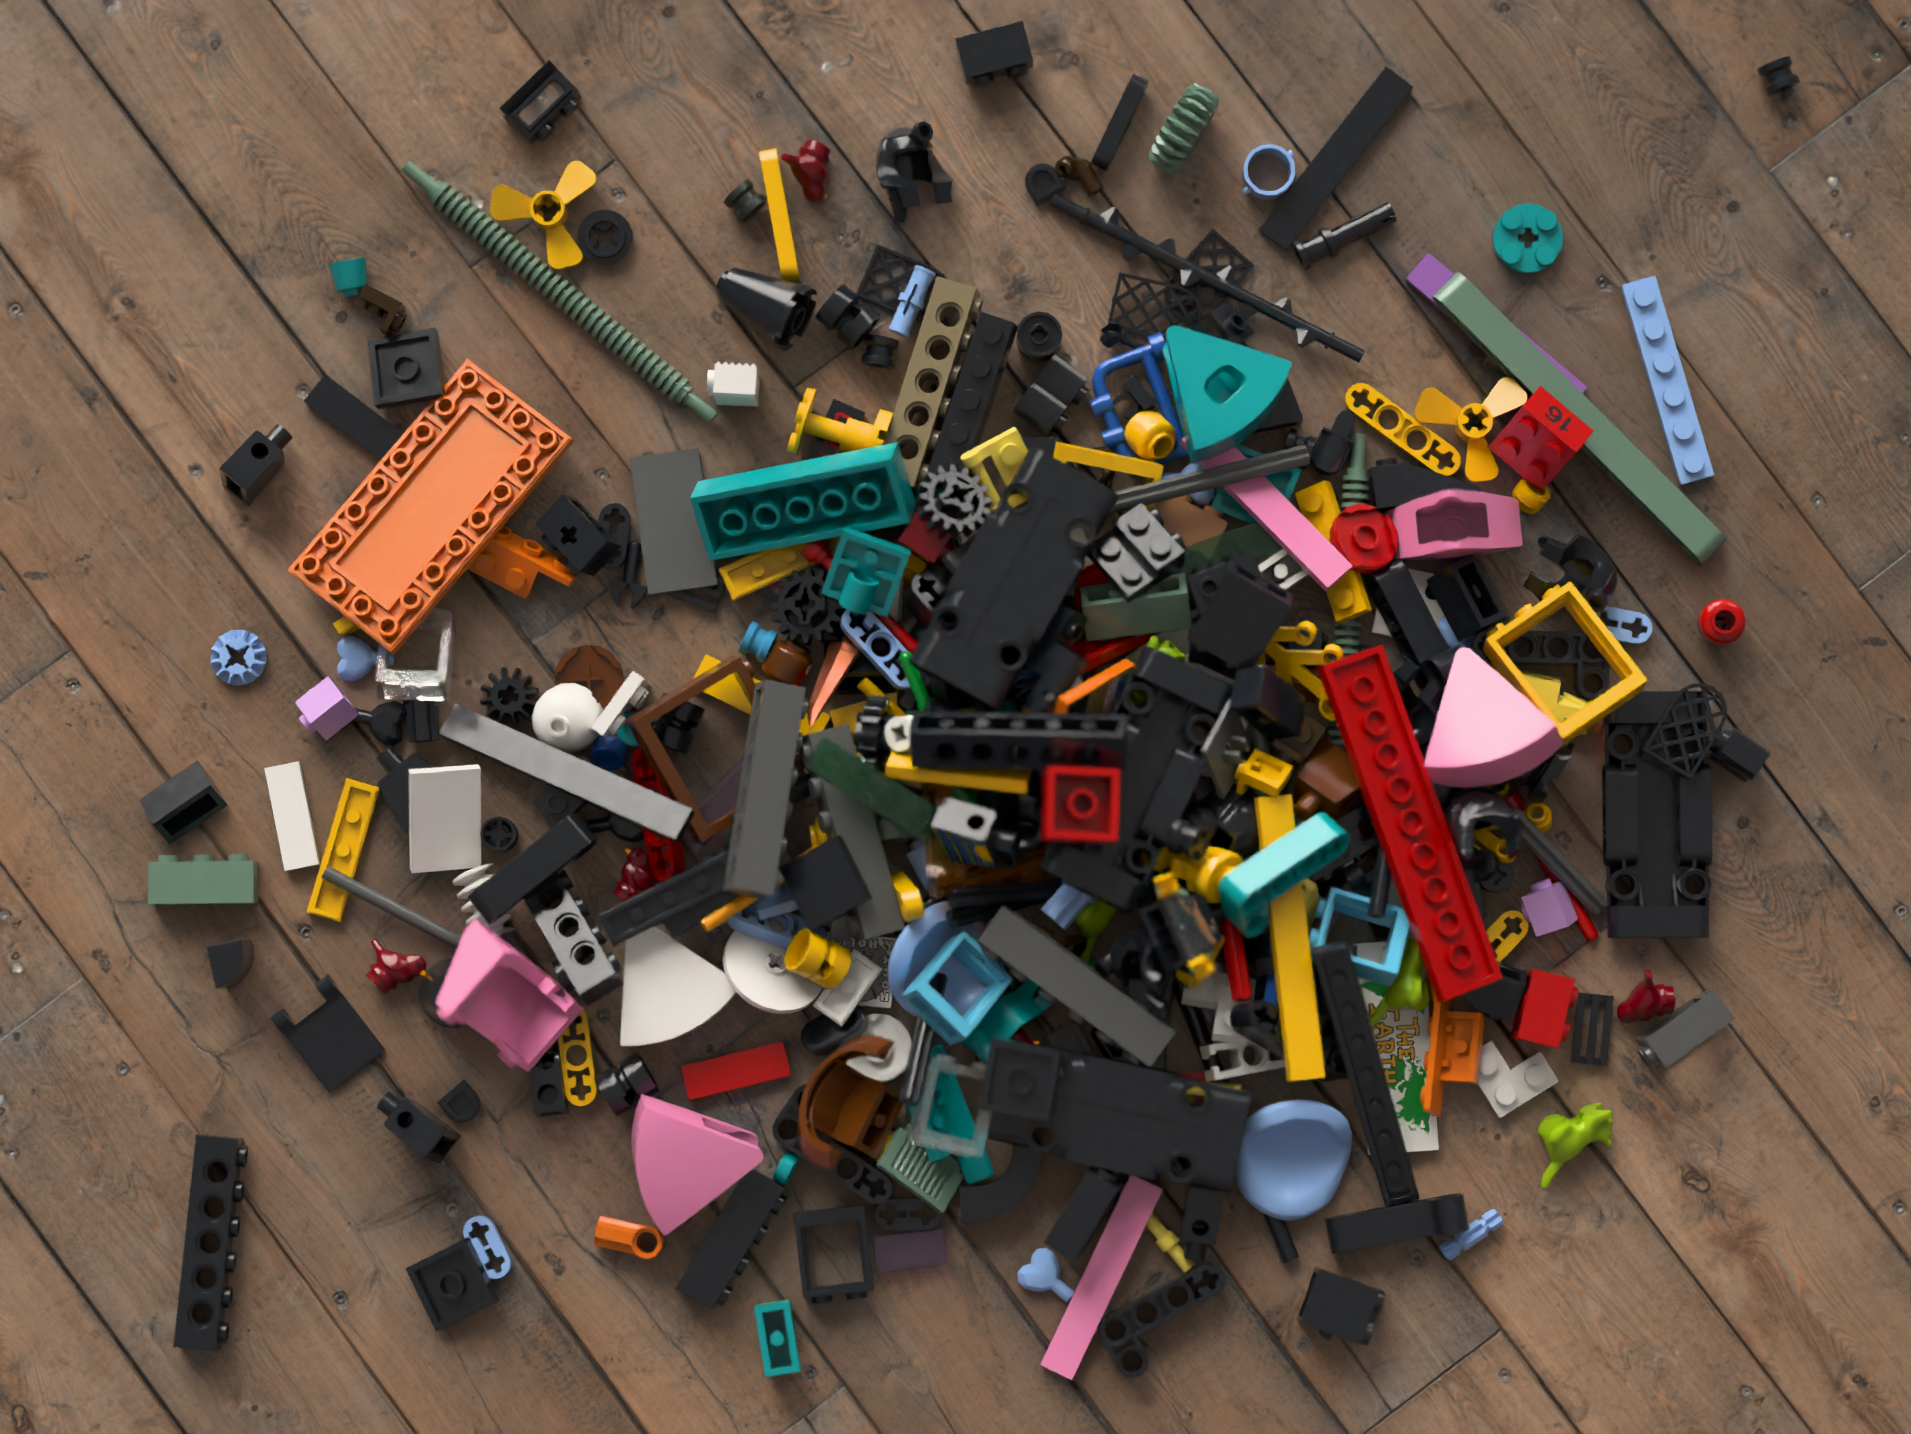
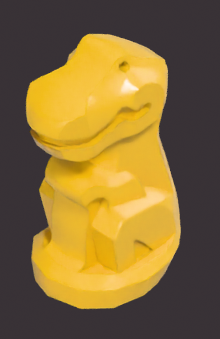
M1166 845L1161 850L1157 864L1153 869L1162 872L1165 869L1172 868V873L1176 878L1186 880L1189 891L1203 895L1208 903H1221L1218 891L1221 880L1230 871L1244 862L1237 853L1209 846L1202 859L1193 861L1188 859L1184 853L1180 855L1171 853ZM1141 851V865L1142 867H1146L1148 864V857L1146 853Z

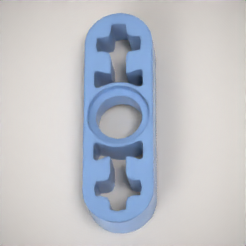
M846 609L841 616L840 622L843 633L892 686L899 690L911 689L907 678H904L902 681L897 678L900 671L894 664L889 669L884 665L895 656L896 652L901 654L907 651L904 646L871 611L861 614L865 618L862 625L868 632L872 626L877 631L872 633L864 643L860 638L866 633L858 626L854 629L849 626L852 620L849 615L852 613L853 616L857 617L860 613ZM884 638L889 642L890 653L887 656L879 657L872 652L871 643L874 639ZM898 658V659L896 660V662L901 666L900 661H899V658Z
M755 902L726 920L728 925L737 932L785 949L788 948L789 943L797 932L803 928H808L803 917L790 912L764 919L759 924L757 923L759 915ZM742 912L746 913V918L742 917ZM768 922H779L784 927V932L772 930ZM823 927L813 930L827 939V934ZM795 929L793 936L790 935L792 930Z

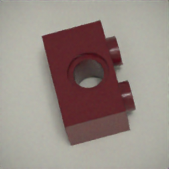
M917 511L899 538L898 545L910 549L911 553L928 564L927 567L931 570H934L937 563L943 567L945 564L942 562V559L952 552L955 546L951 543V532L947 531L943 537L939 536L940 528L935 526L932 529H928L929 518H919L920 512Z

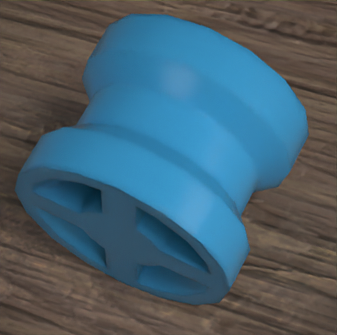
M752 621L738 652L743 655L751 654L756 656L757 661L762 663L776 641L778 632L774 630L765 631L761 629L759 623Z

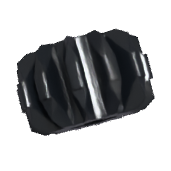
M503 667L500 672L501 680L493 673L488 675L489 680L495 684L493 688L487 685L481 686V691L491 694V697L481 699L480 704L482 706L494 705L486 713L488 718H493L500 712L498 717L499 723L504 725L508 715H510L512 725L518 726L519 719L517 714L521 713L526 720H530L531 715L525 708L527 706L535 708L536 701L529 700V697L536 696L540 692L538 688L526 689L534 680L531 675L526 676L520 681L522 675L520 668H515L512 678H510L508 669ZM511 688L517 689L514 691L518 696L517 702L511 701L509 706L503 705L506 700L501 698L502 693H509Z

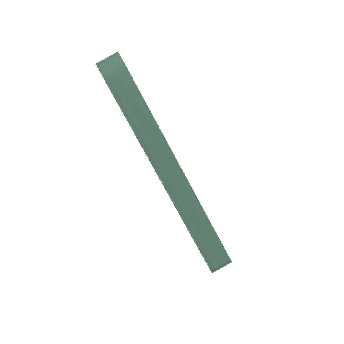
M1456 272L1432 296L1437 306L1508 377L1513 378L1526 391L1529 398L1541 386L1594 431L1581 446V449L1693 561L1703 565L1726 542L1722 532L1465 276Z

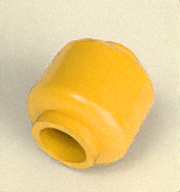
M1154 410L1141 411L1133 416L1128 422L1124 433L1128 446L1140 458L1148 461H1157L1167 457L1173 450L1176 441L1174 427L1160 413Z

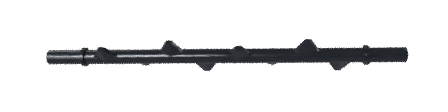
M1058 194L1054 195L1050 203L1051 207L1079 220L1081 225L1085 223L1122 242L1124 260L1130 261L1143 253L1179 271L1182 287L1188 288L1200 282L1238 301L1239 314L1245 320L1259 312L1295 330L1299 347L1303 348L1316 341L1324 345L1325 349L1330 348L1360 363L1365 353V350L1336 336L1335 332L1330 333L1292 314L1291 299L1284 297L1275 303H1271L1235 285L1233 267L1227 266L1214 274L1176 255L1175 240L1168 238L1159 244H1155L1119 226L1118 209L1115 207L1098 215L1090 211L1091 208H1084Z

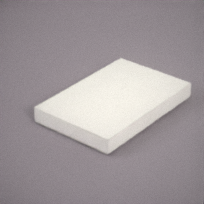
M476 764L409 770L410 871L412 873L470 869L481 866L480 766Z

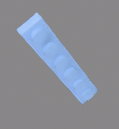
M1656 276L1623 284L1620 289L1678 485L1681 486L1713 477V468Z

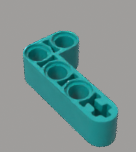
M1326 813L1314 815L1224 876L1218 890L1223 915L1245 937L1252 938L1259 935L1269 922L1267 904L1344 853L1350 843L1349 834Z

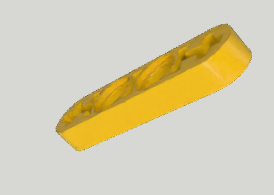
M777 150L760 151L759 155L781 276L784 280L800 281Z
M1365 383L1354 384L1347 390L1344 396L1346 409L1424 468L1448 477L1452 476L1459 469L1461 457L1452 445L1377 390ZM1362 391L1368 394L1366 401L1373 407L1377 400L1383 404L1375 411L1372 419L1366 416L1371 411L1368 407L1360 405L1356 408L1353 405L1355 400L1351 396L1353 392L1358 395ZM1383 411H1392L1397 415L1398 424L1394 429L1386 430L1380 426L1378 419ZM1419 431L1423 433L1426 438V445L1423 449L1413 450L1408 446L1407 436L1410 432ZM1433 441L1439 445L1434 450L1437 454L1444 456L1446 453H1449L1452 456L1450 459V463L1453 465L1452 469L1447 466L1443 470L1437 467L1439 460L1432 454L1429 456L1428 461L1422 457L1429 451Z

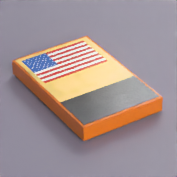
M1128 659L1121 660L1061 695L1057 699L1054 714L1109 715L1111 711H1114L1119 696L1123 692L1135 664Z

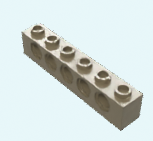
M938 276L932 289L884 445L898 442L900 452L908 444L918 445V454L914 458L903 459L911 489L915 492L928 472L930 464H927L931 451H935L941 431H938L941 418H946L952 400L948 398L951 386L957 385L962 370V365H959L962 351L968 352L973 337V332H969L972 320L979 318L983 306V299L979 298L980 293L977 287ZM950 312L959 313L960 320L955 326L947 327L943 325V319L946 314ZM947 345L950 347V352L945 359L936 360L932 357L933 351L937 346ZM937 378L940 383L936 391L932 393L922 391V385L925 380ZM918 411L929 413L927 423L922 426H914L912 424V417Z

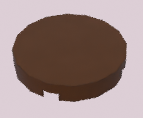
M585 645L573 648L562 656L555 669L554 683L555 686L561 683H576L588 688L597 703L600 702L604 711L623 685L624 674L621 664L611 652L600 646Z

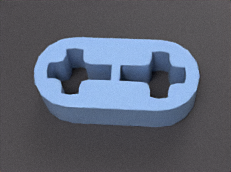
M1606 606L1602 612L1596 613L1598 617L1601 613H1605L1607 621L1616 622V627H1606L1620 643L1638 645L1645 642L1651 636L1652 623L1645 614ZM1637 619L1640 620V627L1645 628V632L1638 634L1637 638H1633L1632 631L1621 629V625H1630Z
M478 1215L470 1218L464 1225V1239L470 1238L490 1279L504 1277L511 1269L512 1259L496 1225L487 1216ZM477 1221L480 1226L486 1224L489 1228V1231L485 1233L489 1245L485 1247L479 1237L472 1238L470 1234L475 1229L473 1223ZM489 1248L492 1249L496 1257L503 1256L505 1260L501 1264L502 1271L499 1273L495 1268L489 1270L486 1266L490 1261L486 1251Z

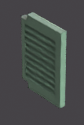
M910 1123L906 1125L904 1130L901 1127L896 1129L876 1164L877 1167L939 1214L944 1213L964 1177L959 1172L961 1167L958 1160L952 1155L931 1163L918 1130Z

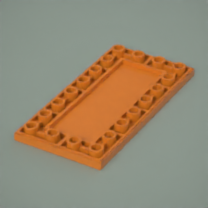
M468 359L444 386L445 395L432 400L287 570L293 577L393 655L396 654L574 443L569 435Z

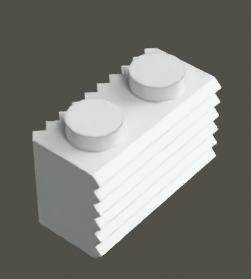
M718 361L715 364L714 370H708L707 391H709V396L714 397L716 405L758 407L760 375L754 363L751 366L747 363L742 366L740 362L737 365L733 362L730 365L726 362L721 365Z

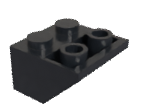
M1475 554L1448 565L1426 580L1458 642L1511 618L1480 557Z

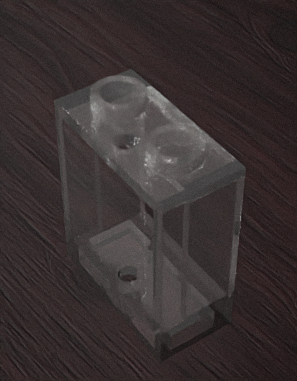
M434 608L414 632L442 633L438 671L389 669L390 652L379 644L375 674L378 699L449 701L456 625L453 611Z
M937 1054L936 1059L931 1058L929 1060L921 1101L914 1108L907 1144L974 1160L982 1158L992 1111L979 1109L972 1141L926 1130L938 1071L984 1082L986 1065L970 1062V1067L956 1064L957 1058Z

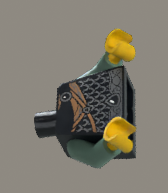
M1172 872L1154 878L1159 901L1139 910L1166 973L1187 964L1189 971L1196 976V980L1199 982L1215 973L1211 962L1214 954L1212 947L1221 941L1218 927L1223 923V915L1218 908H1209L1203 895H1189L1186 890L1178 888L1176 878Z

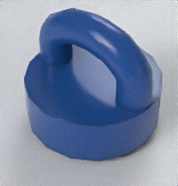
M599 736L592 745L590 759L599 768L607 771L617 770L625 762L627 747L616 737L607 736L605 738Z

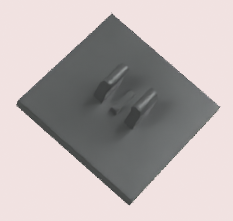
M1228 699L1201 750L1218 796L1223 799L1235 779L1234 776L1238 765L1243 763L1242 759L1246 758L1251 748L1240 716L1229 708L1231 699Z

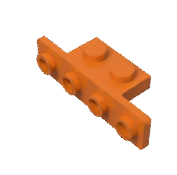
M505 525L467 568L524 599H527L531 594L540 572L566 586H571L579 576L564 564L565 556L555 555L544 549L540 543L518 536Z
M1432 987L1431 999L1434 1003L1433 1016H1430L1427 1025L1430 1047L1424 1056V1069L1427 1072L1426 1085L1422 1087L1420 1092V1102L1424 1112L1434 1117H1440L1444 1083L1478 1085L1485 1015L1480 1012L1452 1011L1453 998L1438 1002Z

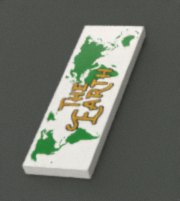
M1387 942L1353 944L1357 946L1358 958L1378 964L1382 963L1383 947L1386 946ZM1426 968L1421 973L1424 980H1426ZM1358 978L1370 1017L1384 998L1386 986ZM1428 1005L1421 1011L1413 1009H1388L1380 1022L1372 1026L1407 1152L1439 1150L1437 1117L1424 1112L1420 1102V1092L1422 1087L1426 1085L1427 1072L1424 1069V1056L1430 1047V1037L1427 1031L1429 1020Z

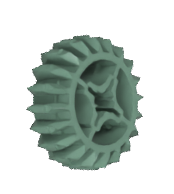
M1196 83L1188 86L1156 137L1149 151L1148 161L1154 164L1155 168L1172 176L1180 172L1211 122L1219 106V97L1205 86L1201 87Z

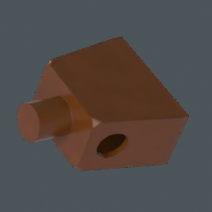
M1323 738L1296 777L1293 795L1298 801L1293 805V811L1303 821H1307L1316 813H1326L1334 821H1337L1352 809L1365 802L1349 755L1326 738Z

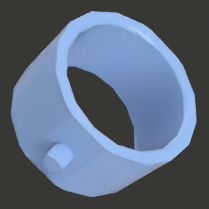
M1273 144L1261 145L1252 150L1247 156L1242 170V181L1245 187L1242 191L1246 195L1250 193L1253 197L1264 201L1276 200L1285 195L1290 189L1295 175V164L1292 158L1295 156L1291 150L1287 153L1284 148ZM1272 154L1285 162L1289 171V179L1282 188L1267 192L1258 189L1252 184L1248 176V165L1259 155Z

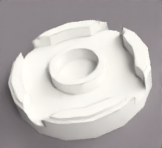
M876 1013L868 1015V1027L861 1036H879L892 1040L894 1044L886 1061L862 1056L849 1060L846 1064L867 1077L882 1082L894 1080L907 1067L912 1045L909 1031L899 1020L889 1015Z

